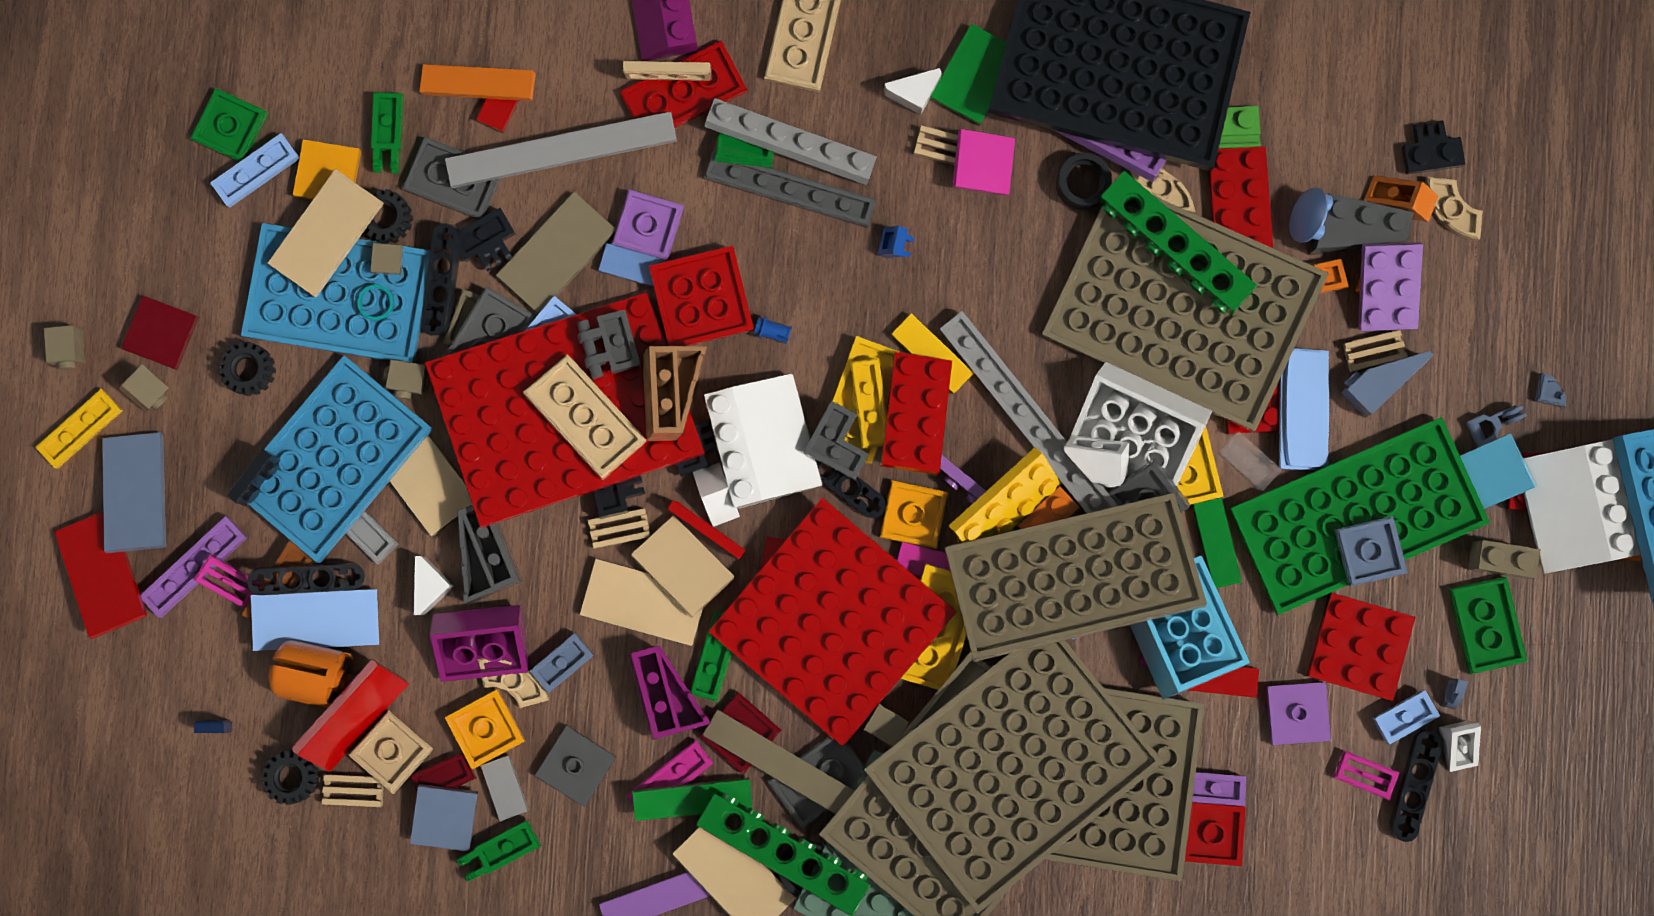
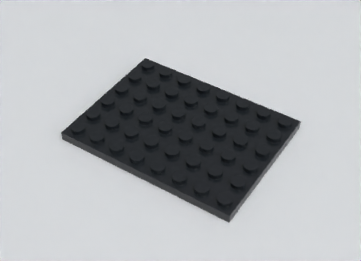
M1017 0L988 113L1212 171L1216 162L1251 12L1207 0Z

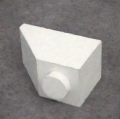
M1072 435L1064 446V452L1091 482L1101 483L1105 487L1121 486L1128 475V442Z

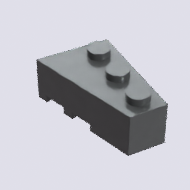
M1328 193L1327 195L1333 198V205L1327 212L1324 222L1325 233L1319 240L1312 239L1309 255L1362 249V244L1406 242L1409 237L1414 212Z
M473 505L458 510L464 604H472L524 582L500 523L480 528Z

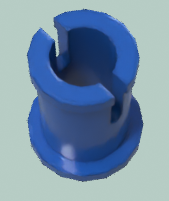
M767 316L764 319L758 317L754 334L759 335L758 338L761 339L763 336L787 344L792 326L767 320Z

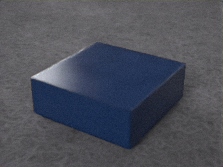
M201 720L194 723V733L232 732V722L230 720Z

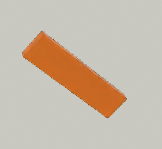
M423 64L419 92L422 95L532 101L536 73L533 70Z

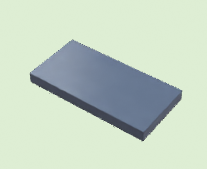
M158 432L102 438L104 551L106 553L166 547L163 434Z

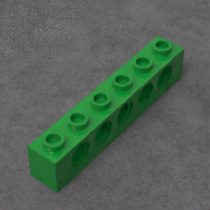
M1125 170L1101 196L1100 203L1103 205L1101 209L1112 219L1118 217L1124 223L1123 228L1134 238L1137 236L1141 237L1146 242L1145 247L1154 256H1163L1168 261L1167 266L1176 275H1185L1191 281L1189 283L1191 288L1198 294H1207L1213 300L1211 302L1213 307L1220 313L1225 314L1227 312L1232 316L1258 286ZM1127 202H1136L1140 206V210L1135 214L1128 213L1124 209V205ZM1151 220H1156L1162 225V230L1152 233L1146 228V224ZM1178 239L1183 243L1184 249L1174 252L1168 247V242ZM1194 258H1200L1205 262L1206 268L1202 271H1196L1191 267L1190 261ZM1216 277H1222L1228 282V288L1217 290L1213 286L1212 280Z
M723 793L722 797L716 794L713 795L697 823L699 828L849 916L855 915L871 886L866 882L867 875L855 868H852L850 872L841 868V860L829 853H826L824 857L814 852L815 845L803 838H800L799 842L788 837L791 831L777 823H774L773 827L763 822L765 816L749 807L747 812L738 808L739 801L728 794ZM731 815H738L742 819L741 827L736 831H730L726 827V820ZM756 830L767 832L768 839L762 846H755L751 841L752 834ZM782 845H790L793 848V856L788 861H781L777 857V850ZM815 860L819 863L820 869L815 876H807L803 873V865L806 861ZM834 875H841L846 881L844 889L839 892L832 891L828 885L829 879Z

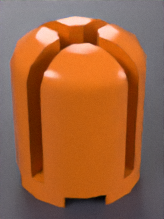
M290 640L284 642L276 650L272 659L278 661V665H270L268 673L271 691L276 696L328 708L349 685L352 675L347 674V659L353 660L351 653Z

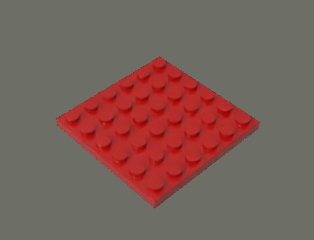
M822 497L708 632L843 746L954 617L957 611Z

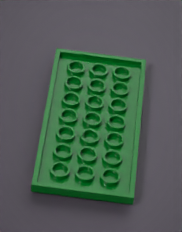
M1442 417L1229 508L1276 615H1281L1348 585L1334 531L1336 529L1393 516L1404 560H1407L1490 524Z

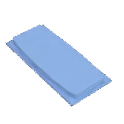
M1294 348L1279 383V469L1317 471L1328 466L1329 351Z
M377 589L263 596L251 595L253 651L277 650L284 642L290 640L320 647L379 645Z

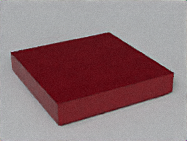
M143 295L121 349L178 370L199 317Z
M739 692L721 710L722 713L771 742L782 731ZM705 730L699 735L740 773L744 774L751 766L750 763L703 736Z

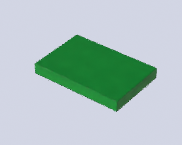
M971 23L930 99L980 126L990 107L1006 42Z
M1507 577L1448 589L1468 674L1472 675L1528 662Z

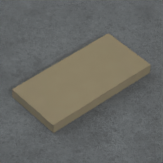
M574 191L496 276L539 314L554 296L557 297L615 235L616 228Z

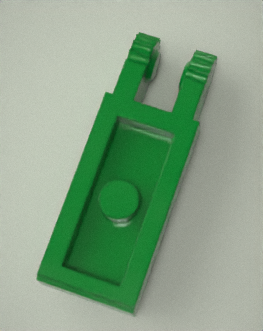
M373 93L371 149L373 150L374 173L382 172V151H391V172H400L404 116L403 93Z
M528 819L475 847L474 851L457 859L456 862L458 866L465 865L471 862L473 858L479 856L483 867L477 870L474 869L464 876L466 882H469L485 873L490 874L542 845Z

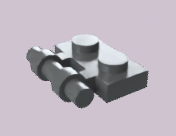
M625 310L597 316L599 328L590 329L588 320L577 323L579 330L577 335L579 344L583 345L586 355L584 363L586 369L590 370L592 379L603 377L601 366L609 363L612 374L640 367L639 357ZM602 339L605 353L597 354L594 344L595 340Z

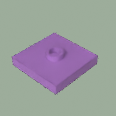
M629 189L612 245L668 261L683 214L684 205Z
M1326 682L1266 686L1271 745L1331 741Z

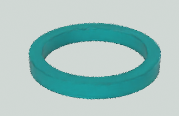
M377 284L370 285L360 292L357 300L358 309L365 318L372 321H380L392 313L394 297L386 287ZM372 289L385 291L390 299L388 310L378 317L367 315L362 308L364 295Z

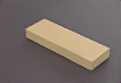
M623 61V73L626 79L710 81L711 65L710 63Z

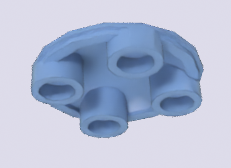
M1314 187L1308 189L1299 197L1291 212L1289 222L1290 234L1295 241L1304 243L1311 239L1319 240L1325 233L1324 222L1327 212L1333 205L1332 196L1325 194L1322 189Z

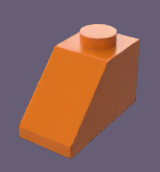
M1373 176L1364 201L1414 212L1412 220L1429 222L1438 195L1421 181Z

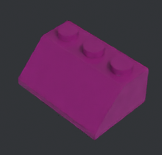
M632 0L642 61L698 52L689 0Z
M521 605L433 614L430 638L441 682L528 672L526 630ZM485 658L491 662L484 663L485 669H480L477 659ZM500 660H506V661L512 662V664H511V665H508V664L501 663V662H498V661H500Z

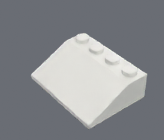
M1105 362L1095 376L1070 438L1072 435L1128 442V476L1153 459H1156L1177 486L1212 411Z
M793 374L734 386L704 395L734 508L740 509L823 486L816 459L804 453L810 441V436Z
M1613 439L1523 458L1536 484L1535 488L1525 491L1523 494L1536 549H1541L1539 561L1542 574L1641 555Z

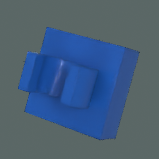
M901 226L883 227L877 255L885 258L909 257L911 253L904 250L905 242H914V238L911 235H907V228Z

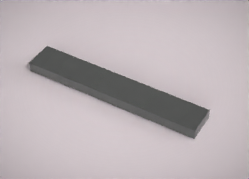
M712 150L704 180L869 228L876 199L773 168L715 162L716 151Z

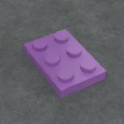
M1421 242L1362 244L1358 329L1360 331L1418 329L1423 244Z

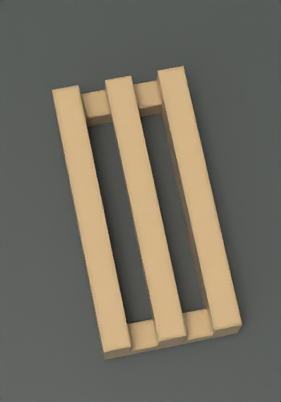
M921 125L913 155L955 166L954 157L921 149L923 144L956 153L957 146L927 139L924 136L927 135L957 143L958 135Z
M1401 330L1344 343L1343 349L1349 371L1353 372L1408 358L1407 352L1403 348L1405 345L1404 341L1401 340ZM1394 339L1393 344L1355 353L1351 352V348ZM1394 349L1397 350L1396 355L1359 364L1354 363V359Z
M645 508L609 518L588 520L593 549L645 539L651 536ZM638 516H641L642 520L600 530L596 529V525ZM640 527H643L644 530L642 533L599 541L598 536Z
M323 775L324 786L322 793L324 795L322 804L367 807L383 806L384 786L373 776ZM331 782L377 783V789L331 787ZM331 793L376 795V800L330 797Z

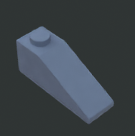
M1431 351L1368 369L1360 374L1356 371L1344 382L1347 387L1341 394L1364 417L1370 416L1434 355Z

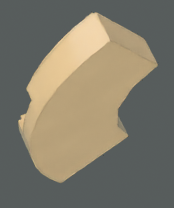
M1162 168L1154 182L1130 171V176L1152 195L1195 213V207L1188 190L1181 181H1178L1174 176L1166 172L1165 169Z
M1427 177L1425 184L1438 195L1433 213L1441 224L1462 238L1474 241L1480 240L1483 211L1474 209L1463 201L1458 192L1457 180Z
M485 658L477 659L480 669H485L484 663L491 662ZM500 660V661H498V662L505 663V664H508V665H511V664H512V662H509V661H506V660ZM529 669L527 673L482 677L484 688L497 687L506 690L516 699L520 708L549 700L546 690Z

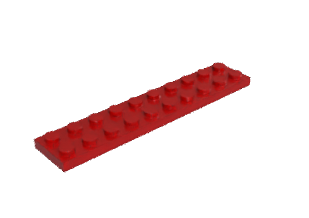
M1266 146L1218 149L1215 166L1212 171H1208L1212 222L1273 248ZM1280 380L1256 431L1252 432L1226 420L1227 435L1279 432Z

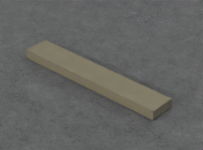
M717 710L711 720V724L708 725L703 733V736L835 815L855 792L853 789Z

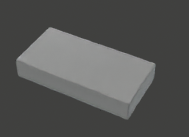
M366 510L346 532L377 565L399 545Z
M510 755L481 765L500 821L529 811Z

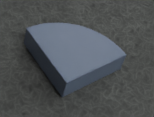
M1546 373L1539 375L1534 402L1561 408L1566 407L1565 392H1563L1556 379Z
M1460 679L1448 680L1442 704L1443 707L1449 709H1456L1466 692L1468 681Z

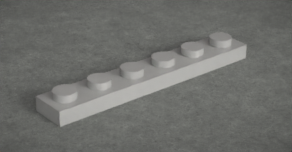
M714 98L704 126L867 185L877 158V156Z

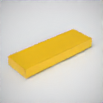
M912 313L891 334L910 354L952 360L949 391L953 395L974 374Z
M879 358L850 362L862 449L883 446L887 411Z
M100 389L36 446V449L53 468L58 469L123 410L104 389Z

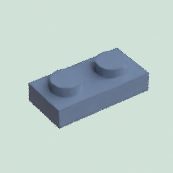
M574 633L531 669L530 672L547 693H551L595 655L577 633Z

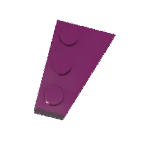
M660 645L628 655L651 740L711 724Z

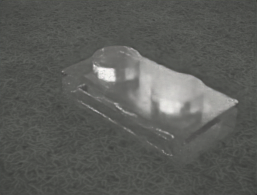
M1239 431L1217 453L1260 492L1264 491L1282 470Z

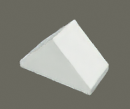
M938 68L885 83V96L921 115L941 78V70Z
M720 463L693 472L701 499L713 527L740 517L737 508L733 507L727 480Z
M415 556L414 615H426L454 585L426 557Z
M1463 721L1438 727L1443 742L1442 746L1447 767L1450 772L1478 766L1481 733L1479 722Z

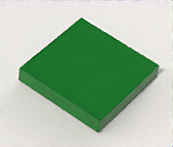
M215 88L190 139L240 162L249 156L269 113Z

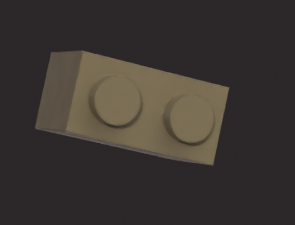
M1486 540L1472 541L1468 570L1520 579L1537 578L1541 549Z

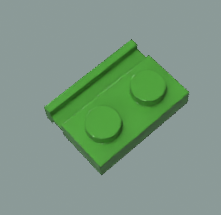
M1259 106L1228 107L1219 149L1261 147Z

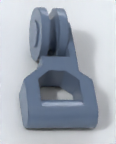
M1514 405L1490 417L1483 414L1465 422L1477 448L1497 440L1499 429L1503 428L1498 416L1501 415L1502 418L1508 417V420L1505 421L1506 425L1526 417V412L1520 413V410L1524 409L1523 405L1518 407ZM1484 420L1490 422L1493 427L1492 436L1488 438L1485 437L1479 425Z

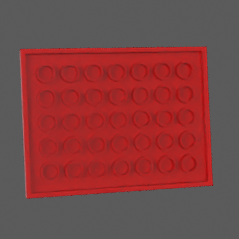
M648 292L425 362L480 528L704 455L705 452L690 410L683 433L676 441H647L642 355L649 346H667ZM625 310L639 357L640 367L612 374L608 363L601 366L603 377L592 379L590 370L586 369L584 363L586 355L583 345L579 344L577 335L579 330L577 323L588 320L590 329L599 328L597 316ZM602 339L595 340L594 344L597 354L605 353ZM567 354L646 439V443L603 480L523 394L527 388Z

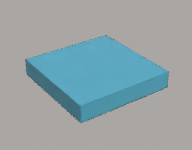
M1511 433L1460 456L1484 509L1536 487Z

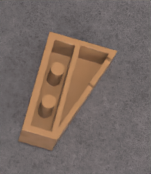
M649 346L642 355L647 441H676L683 433L707 346Z

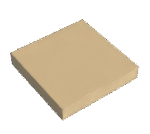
M388 710L352 750L349 756L394 794L431 753L433 748Z

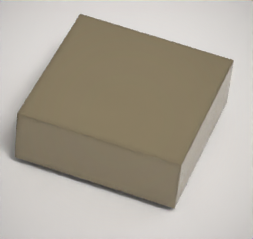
M373 243L371 273L402 275L404 247L402 245Z

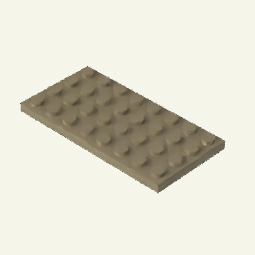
M1175 493L945 547L973 662L1206 607L1207 605Z

